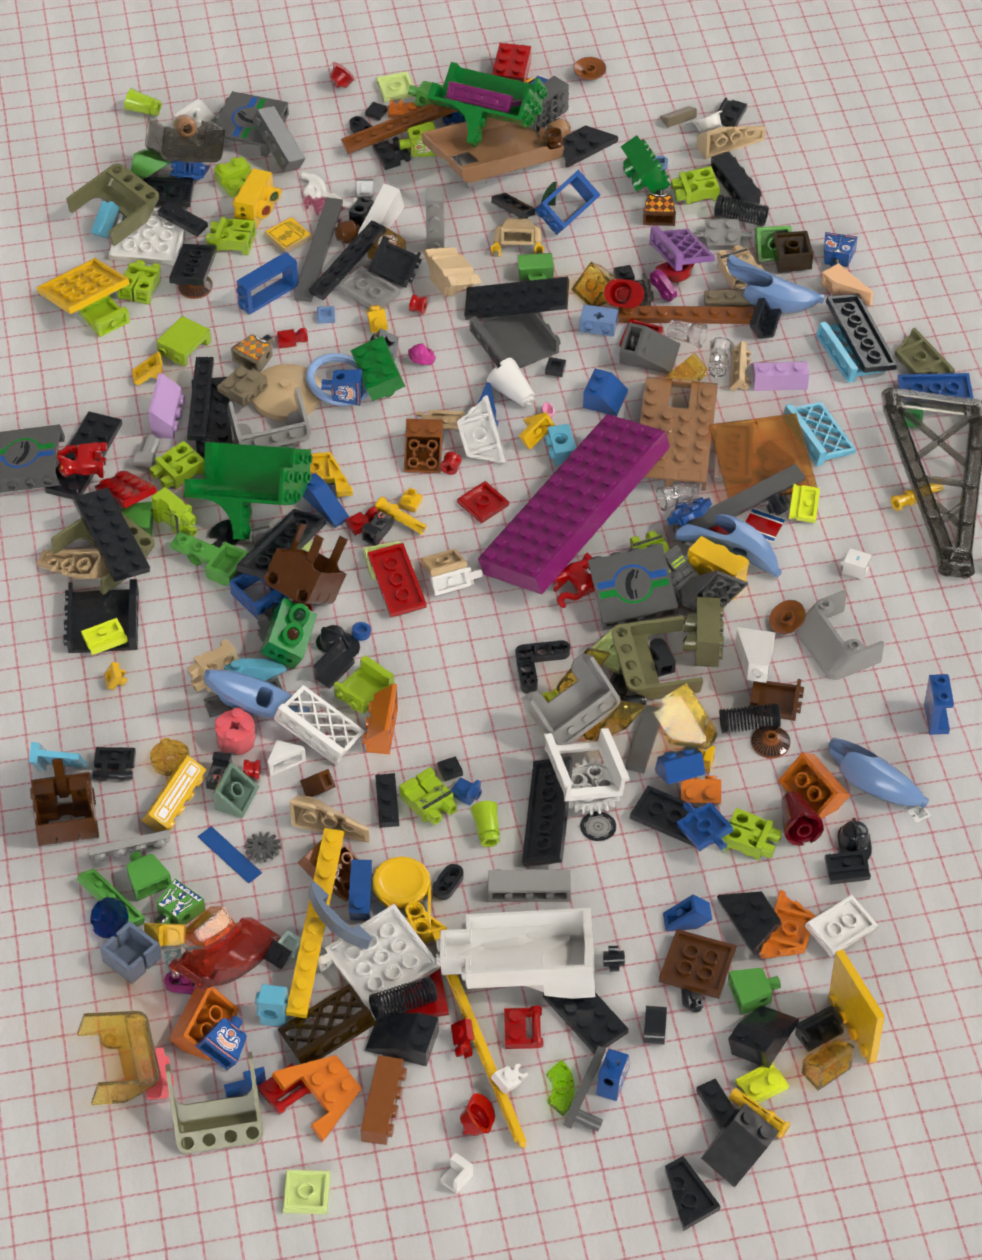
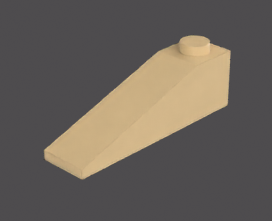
M738 126L716 128L697 134V148L705 159L724 152H730L764 141L766 127Z
M98 549L60 550L56 554H53L51 550H43L36 563L39 567L75 579H99L109 573Z
M297 795L290 799L292 826L322 833L324 828L344 831L345 838L369 843L370 832L367 826L312 797Z

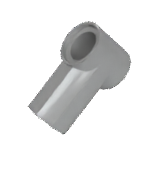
M152 434L144 437L140 450L135 452L134 466L151 468L155 465L156 453L160 444L159 438Z

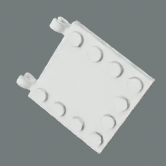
M395 904L360 925L373 938L367 950L339 938L324 948L326 954L319 957L317 966L323 972L334 963L370 1012H372L369 1004L370 994L387 990L391 987L394 988V986H401V984L415 981L419 978L422 979L440 968V966L437 967L435 957ZM352 1007L351 1014L354 1015L362 1009Z

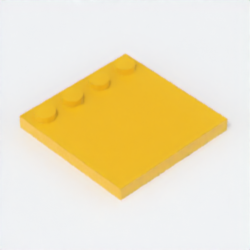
M93 258L37 286L36 289L40 295L69 314H72L130 283L126 276L100 260Z
M843 949L835 952L827 999L830 1006L832 1005L838 1012L843 1024L846 1025L851 1040H855L860 1055L863 1058L865 1057L870 1064L877 1061L885 1015Z

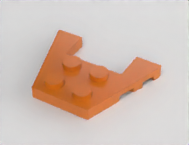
M337 1055L277 1070L272 1074V1077L283 1091L301 1079L326 1111V1115L310 1126L321 1142L325 1141L362 1089Z

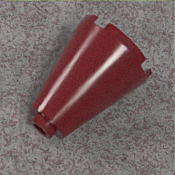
M798 792L786 793L782 797L781 802L784 835L787 841L797 846H803L808 841L810 843L815 842L824 831L821 817Z

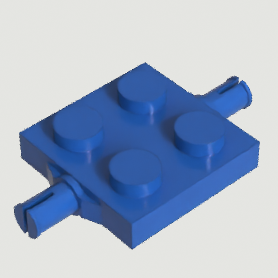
M699 497L688 504L686 502L677 504L667 518L668 524L678 523L680 526H683L689 520L704 516L712 505L710 497L706 499Z
M690 802L684 803L683 809L688 814L677 821V826L699 852L714 843L720 850L725 849L727 843L722 838L733 832L732 825L711 802L696 809Z

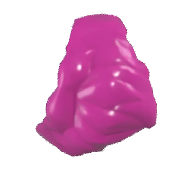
M423 343L408 349L409 358L414 363L432 365L436 360L434 351L425 347Z

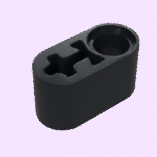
M646 1005L643 1043L665 1045L667 1007Z

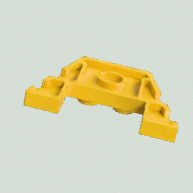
M331 452L312 453L311 475L316 473L327 484L335 483L337 497L353 496V488L349 486L347 478L340 471V467Z

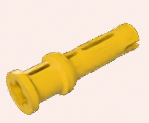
M937 479L915 490L908 489L903 494L893 495L891 497L892 507L896 511H901L905 506H912L919 499L943 490V482Z
M380 497L375 503V508L378 512L382 511L394 517L395 520L416 531L418 534L422 535L424 533L422 529L426 531V524L400 510L397 504L386 501L385 497Z
M737 1088L729 1095L728 1099L738 1106L746 1103L779 1131L777 1133L779 1139L790 1128L791 1123L789 1121L785 1122L776 1115L775 1111H768Z

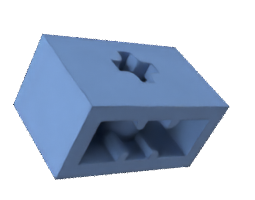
M584 304L580 317V332L614 337L618 324V309Z

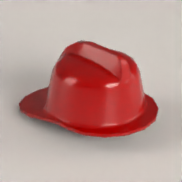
M337 62L332 63L333 69L330 78L334 81L335 87L347 88L353 81H356L352 73Z
M668 262L656 266L655 270L660 269L670 281L677 283L685 281L691 276V268L695 263L682 265V270L675 271Z
M613 279L606 284L604 297L610 305L628 309L635 308L643 301L644 290L638 282Z
M473 1094L467 1107L460 1114V1121L463 1126L462 1134L466 1135L469 1133L470 1135L478 1136L483 1133H490L495 1121V1110L491 1102L483 1094Z

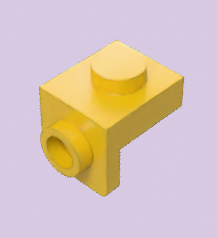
M379 305L369 306L365 313L368 317L370 332H378L380 328L388 330L385 309Z

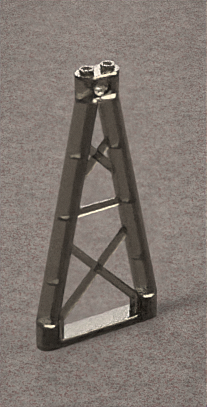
M887 388L881 392L883 413L934 547L938 572L946 577L968 579L975 573L973 545L982 474V400ZM906 408L964 415V418L938 436ZM905 418L932 440L930 444L917 452ZM969 423L966 455L964 458L945 441ZM940 446L964 467L963 480L928 476L920 459ZM929 483L962 487L960 503L951 510L946 509L935 499ZM947 521H950L957 527L955 547H953L945 527Z

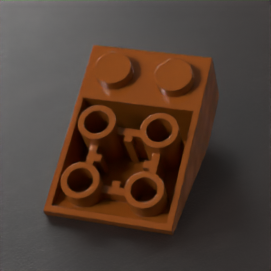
M406 419L404 472L441 473L443 420Z
M322 840L297 862L313 879ZM343 843L333 893L346 902L349 899L351 860L359 859Z

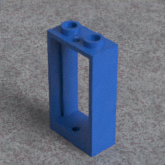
M578 169L538 205L535 211L557 235L600 196V193ZM570 183L586 203L567 221L563 222L547 203Z
M284 252L236 281V291L240 309L250 315L296 288L298 285L297 261L287 252ZM282 273V279L251 296L253 289Z

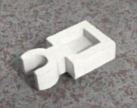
M516 1064L512 1070L507 1066L492 1075L491 1079L503 1094L517 1088L528 1076L527 1072L521 1074L518 1071L521 1067L520 1064Z

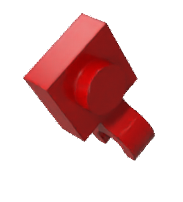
M300 328L297 332L294 329L277 331L279 349L297 346L296 342H307V328Z
M374 506L368 509L365 514L359 512L345 519L346 525L356 536L362 533V527L365 523L369 524L374 519L378 510Z
M465 1018L451 1024L453 1045L457 1046L455 1048L456 1057L464 1055V1058H469L473 1054L470 1041L474 1040L471 1019Z

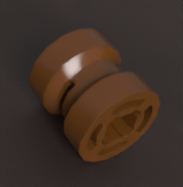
M553 127L545 132L547 147L550 150L564 145L561 129Z

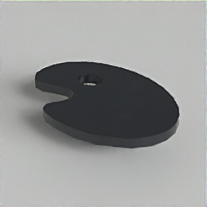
M224 520L216 524L208 533L209 538L217 539L211 545L218 548L223 545L221 543L224 541L235 546L240 540L233 539V528L230 520Z

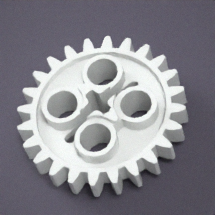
M591 758L590 763H587L585 759L582 765L577 762L575 763L576 768L572 770L571 789L613 785L606 766L602 764L601 759L597 763H594L593 758ZM620 796L569 801L568 808L574 807L576 813L581 809L583 815L587 811H590V814L593 815L596 810L601 814V809L609 811V805L615 807V801L620 802Z

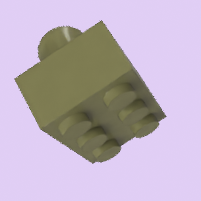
M697 597L696 612H691L685 617L683 632L690 633L683 639V651L695 652V666L718 667L719 659H723V648L720 647H724V636L720 632H724V621L720 617L724 616V606H720V598Z

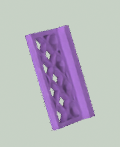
M658 226L651 227L649 243L675 271L682 270V265L715 261V256L688 228L661 231Z

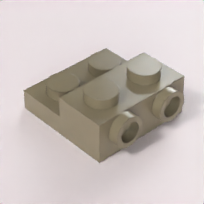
M240 365L217 386V391L245 407L261 392L266 390L268 387L267 376L254 368L250 371Z

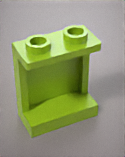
M109 295L78 310L79 315L99 337L130 323L128 309L125 306L120 308Z
M181 316L156 341L157 351L161 353V356L184 367L188 365V356L201 343L208 346L212 342L210 329L184 316Z
M364 655L360 659V667L343 683L338 681L334 683V694L339 700L349 704L353 710L359 711L364 715L369 710V702L373 701L374 694L393 683L395 684L394 674Z

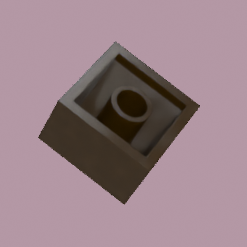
M807 230L773 233L774 257L778 272L812 269L813 251Z

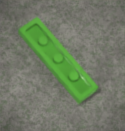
M94 868L78 874L77 881L120 923L125 925L130 921L136 926L144 924L145 917Z

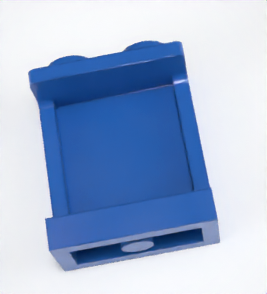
M948 674L929 675L924 707L929 735L949 734L950 732L946 708H953L954 700Z

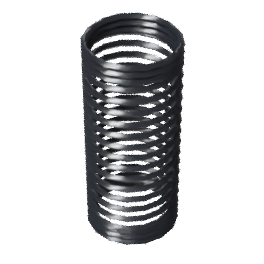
M718 195L714 207L715 216L737 219L739 215L738 219L740 222L754 223V225L757 224V226L762 227L766 223L769 211L768 205L762 206L760 204L759 206V203L757 205L754 203L753 205V202L733 199V197L727 198L724 195Z
M769 703L768 705L765 704V706L763 704L761 706L758 705V707L757 705H752L751 708L748 705V707L744 706V709L742 706L741 708L737 707V710L735 707L733 709L730 708V710L728 708L719 709L722 734L729 733L728 714L732 733V717L734 731L737 732L735 714L738 732H740L739 716L741 731H744L742 713L745 731H747L746 715L748 730H751L749 712L752 730H754L753 714L755 729L757 730L756 711L759 729H761L760 713L762 728L764 729L763 710L766 729H768L766 707L769 728H772L770 709L773 728L781 727L779 704L772 703L771 705Z
M429 976L369 995L370 1008L377 1020L437 1001L436 987Z

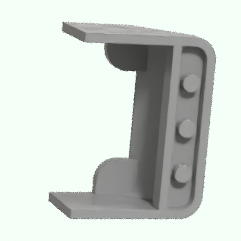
M296 387L294 391L298 411L288 414L286 418L287 426L253 434L247 424L237 423L233 403L228 402L227 411L237 444L283 447L307 441L310 437L311 429L300 387Z
M846 590L818 600L806 613L803 624L796 630L797 636L822 671L832 680L842 679L881 663L883 655V641L867 647L857 639L843 641L827 619L844 612Z

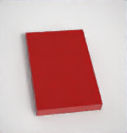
M440 968L429 975L436 987L437 1001L413 1008L412 1010L409 1009V1011L406 1010L405 1013H422L434 1017L449 1015Z

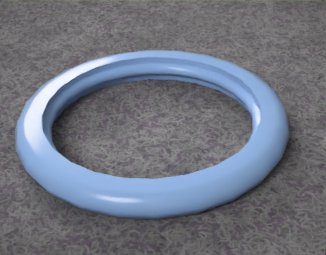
M330 353L313 360L306 371V382L312 393L320 400L332 405H352L333 401L332 395L325 393L316 384L315 372L319 366L327 362H343L358 369L354 358L346 354ZM363 385L362 400L369 395L365 385Z

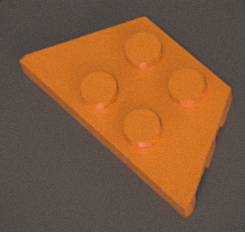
M780 890L774 911L781 920V926L771 934L770 939L766 943H763L760 952L761 959L804 954L811 935L806 929L805 924L816 917L811 911L804 909L798 901L795 900L793 902L788 898L785 891Z

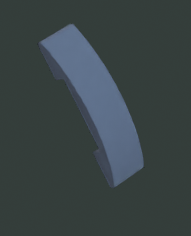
M313 881L308 892L309 898L322 922L344 941L367 950L373 938L359 924L352 929L326 904L329 895Z

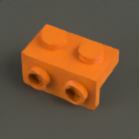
M709 775L705 776V779L694 777L680 781L681 800L691 804H707L709 802L721 804L722 779Z

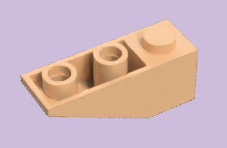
M839 263L823 272L821 285L833 295L859 294L865 305H872L873 291Z

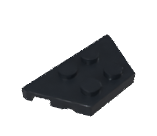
M587 125L573 131L562 138L565 165L568 168L617 143L618 136Z
M762 891L717 896L719 904L753 956L756 955L759 946L763 942L766 943L770 939L771 934L781 926L780 918Z

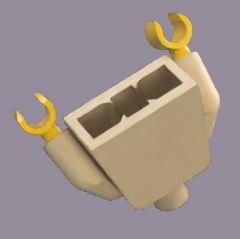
M508 218L504 224L496 227L494 244L491 246L492 256L495 251H498L499 257L501 256L500 244L535 245L533 254H536V252L544 253V247L541 245V230L538 226L532 224L531 219Z

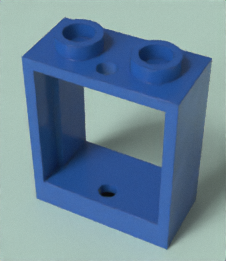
M242 573L229 581L231 595L257 620V615L265 614L267 608H271L276 602L280 603L283 598L288 599V596L268 586L265 580L259 577ZM260 580L272 592L253 602L243 590Z

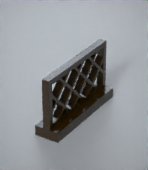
M348 984L308 1010L307 1019L309 1017H316L314 1024H305V1018L296 1017L278 1028V1031L299 1063L303 1064L324 1058L374 1026L376 1022L368 1007L364 1005L351 985ZM350 992V1001H341L342 996ZM328 1005L333 1006L332 1013H324L323 1009ZM339 1006L347 1007L345 1014H336ZM352 1007L362 1009L356 1014L350 1015ZM320 1018H330L328 1025H318ZM334 1019H343L342 1023L332 1026ZM290 1029H297L295 1036L286 1035V1032ZM303 1029L311 1030L309 1037H301ZM316 1030L325 1031L320 1037L314 1038ZM298 1042H307V1045L298 1051L296 1049Z

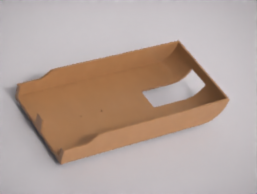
M487 118V124L482 130V140L478 143L477 148L471 147L466 142L468 135L466 121L423 132L421 137L423 144L435 155L443 158L448 163V166L467 183L562 158L564 146L562 145L552 150L547 147V142L544 139L546 131L542 127L538 135L531 127H522L521 125ZM468 152L478 161L459 166L451 157Z
M646 377L640 424L665 431L670 448L644 478L665 480V487L673 488V481L701 483V491H706L718 383L698 381L689 383L672 381V379ZM671 387L691 388L689 407L687 409L669 407Z

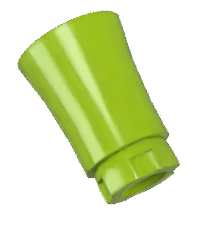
M133 88L129 89L124 101L125 110L140 112L150 116H158L162 108L160 100H156V98L145 95Z
M488 800L477 802L471 806L470 812L476 825L480 843L483 847L497 846L500 842L498 805L496 802Z

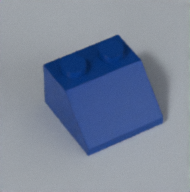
M595 368L583 392V408L617 416L627 396L628 388L612 372Z
M686 746L683 750L676 752H665L664 755L658 756L655 772L668 785L705 775L702 752L696 746Z

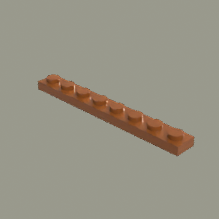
M431 103L341 139V142L347 154L406 132L411 127L434 121L458 110Z
M637 306L629 309L619 307V323H628L630 319L645 323L750 324L755 307Z

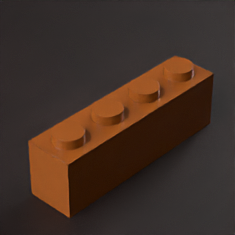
M378 1055L360 1130L361 1141L387 1145L388 1138L393 1137L394 1124H392L393 1118H397L399 1109L396 1103L397 1099L401 1100L403 1087H401V1082L405 1081L407 1076V1068H404V1059Z

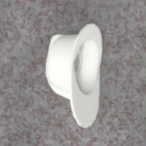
M718 111L703 119L685 124L694 122L701 133L720 128L722 124L719 114L723 111Z

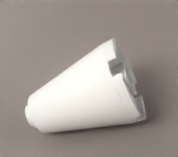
M507 358L500 362L502 366L498 369L495 367L490 372L487 382L490 383L492 388L519 405H531L535 400V393L516 361L512 358Z

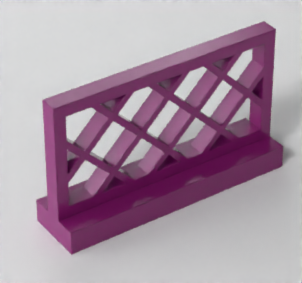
M449 81L446 96L448 99L510 113L511 107L521 106L523 101L515 99L511 95Z

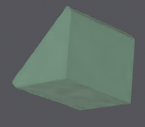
M232 762L228 764L213 792L214 806L217 811L242 818L259 786Z

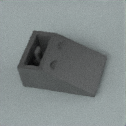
M556 76L543 83L548 92L546 99H543L542 113L534 121L533 131L536 133L540 131L541 127L544 129L550 122L566 113L569 108V84Z
M628 323L619 351L620 363L672 374L680 343L647 326Z
M719 571L692 577L681 587L683 606L696 610L697 597L720 598V606L725 607L748 585V582Z

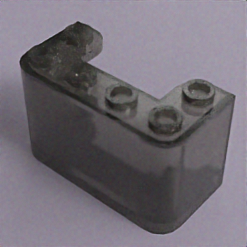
M148 118L145 146L150 152L166 161L215 163L223 155L225 129L211 121L201 120L202 125L197 128L194 136L182 138L178 136L175 128L165 127L158 123L156 118Z

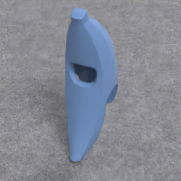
M733 254L727 258L729 273L748 285L743 293V297L755 306L758 298H765L771 309H781L782 313H792L806 310L817 303L822 304L824 302V294H819L806 287L786 281L737 258Z
M716 514L714 523L728 532L729 535H723L690 524L684 525L675 532V541L695 543L702 536L715 544L727 547L735 555L744 556L749 560V563L773 575L775 578L782 574V570L778 568L774 551L764 536L751 525L733 516Z
M209 669L203 675L205 684L226 705L233 709L242 708L248 714L274 719L278 707L285 704L293 696L269 682L235 671ZM289 706L294 712H299L298 706ZM302 706L303 712H310L309 707Z
M836 737L830 740V754L840 765L839 770L843 777L853 786L874 797L896 805L921 806L923 808L927 806L929 799L924 797L920 789L893 765L860 745Z

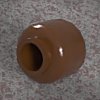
M353 220L339 222L337 227L334 228L337 241H340L342 244L351 243L358 236L359 224L356 225Z

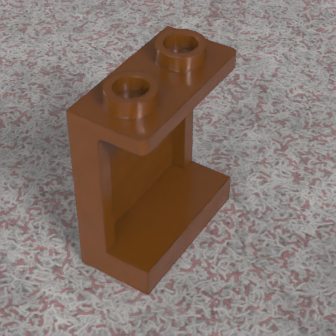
M802 679L797 680V685L767 681L766 683L753 681L750 708L752 705H757L758 707V705L761 706L762 704L765 706V704L768 705L769 703L771 705L772 703H778L781 719L795 721L796 713H801L802 702L798 701L799 698H803L804 687L801 686Z

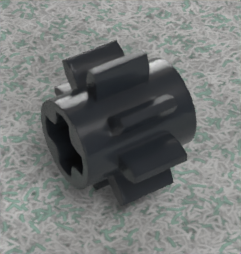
M777 493L767 499L769 503L765 507L770 514L775 513L778 516L788 510L787 504L790 502L786 495L781 496Z
M608 946V951H603V966L609 967L610 972H619V967L625 966L624 950L619 951L618 946Z

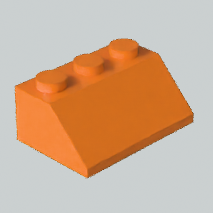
M393 683L374 694L373 701L369 702V713L371 715L366 718V728L368 731L363 734V744H366V752L390 754L398 712L397 684Z
M802 752L778 780L787 792H798L821 819L837 811L851 796L815 754Z
M210 984L195 988L168 1040L185 1053L213 1061L195 1046L221 1019L226 1018L229 1021L232 1016H236L239 1008Z

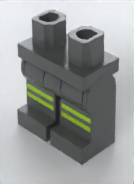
M676 544L665 553L676 601L679 604L683 601L681 587L690 578L698 576V573L687 562L680 552L681 549Z

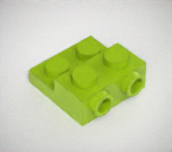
M243 156L239 158L233 157L228 163L216 165L213 169L214 179L232 198L238 195L241 185H244L247 175L251 173V165Z

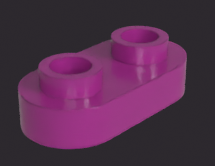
M656 269L650 273V282L656 287L662 299L668 302L674 300L677 297V291L663 271Z
M175 970V978L172 977V971L168 972L164 978L166 989L173 993L192 995L195 988L207 985L206 978L201 973L194 975L193 972L179 971V977L177 978Z

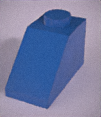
M692 894L663 912L665 930L698 929L712 920L710 902Z

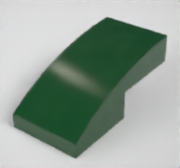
M552 182L543 194L541 203L557 189V182ZM556 196L547 203L549 206L556 205Z

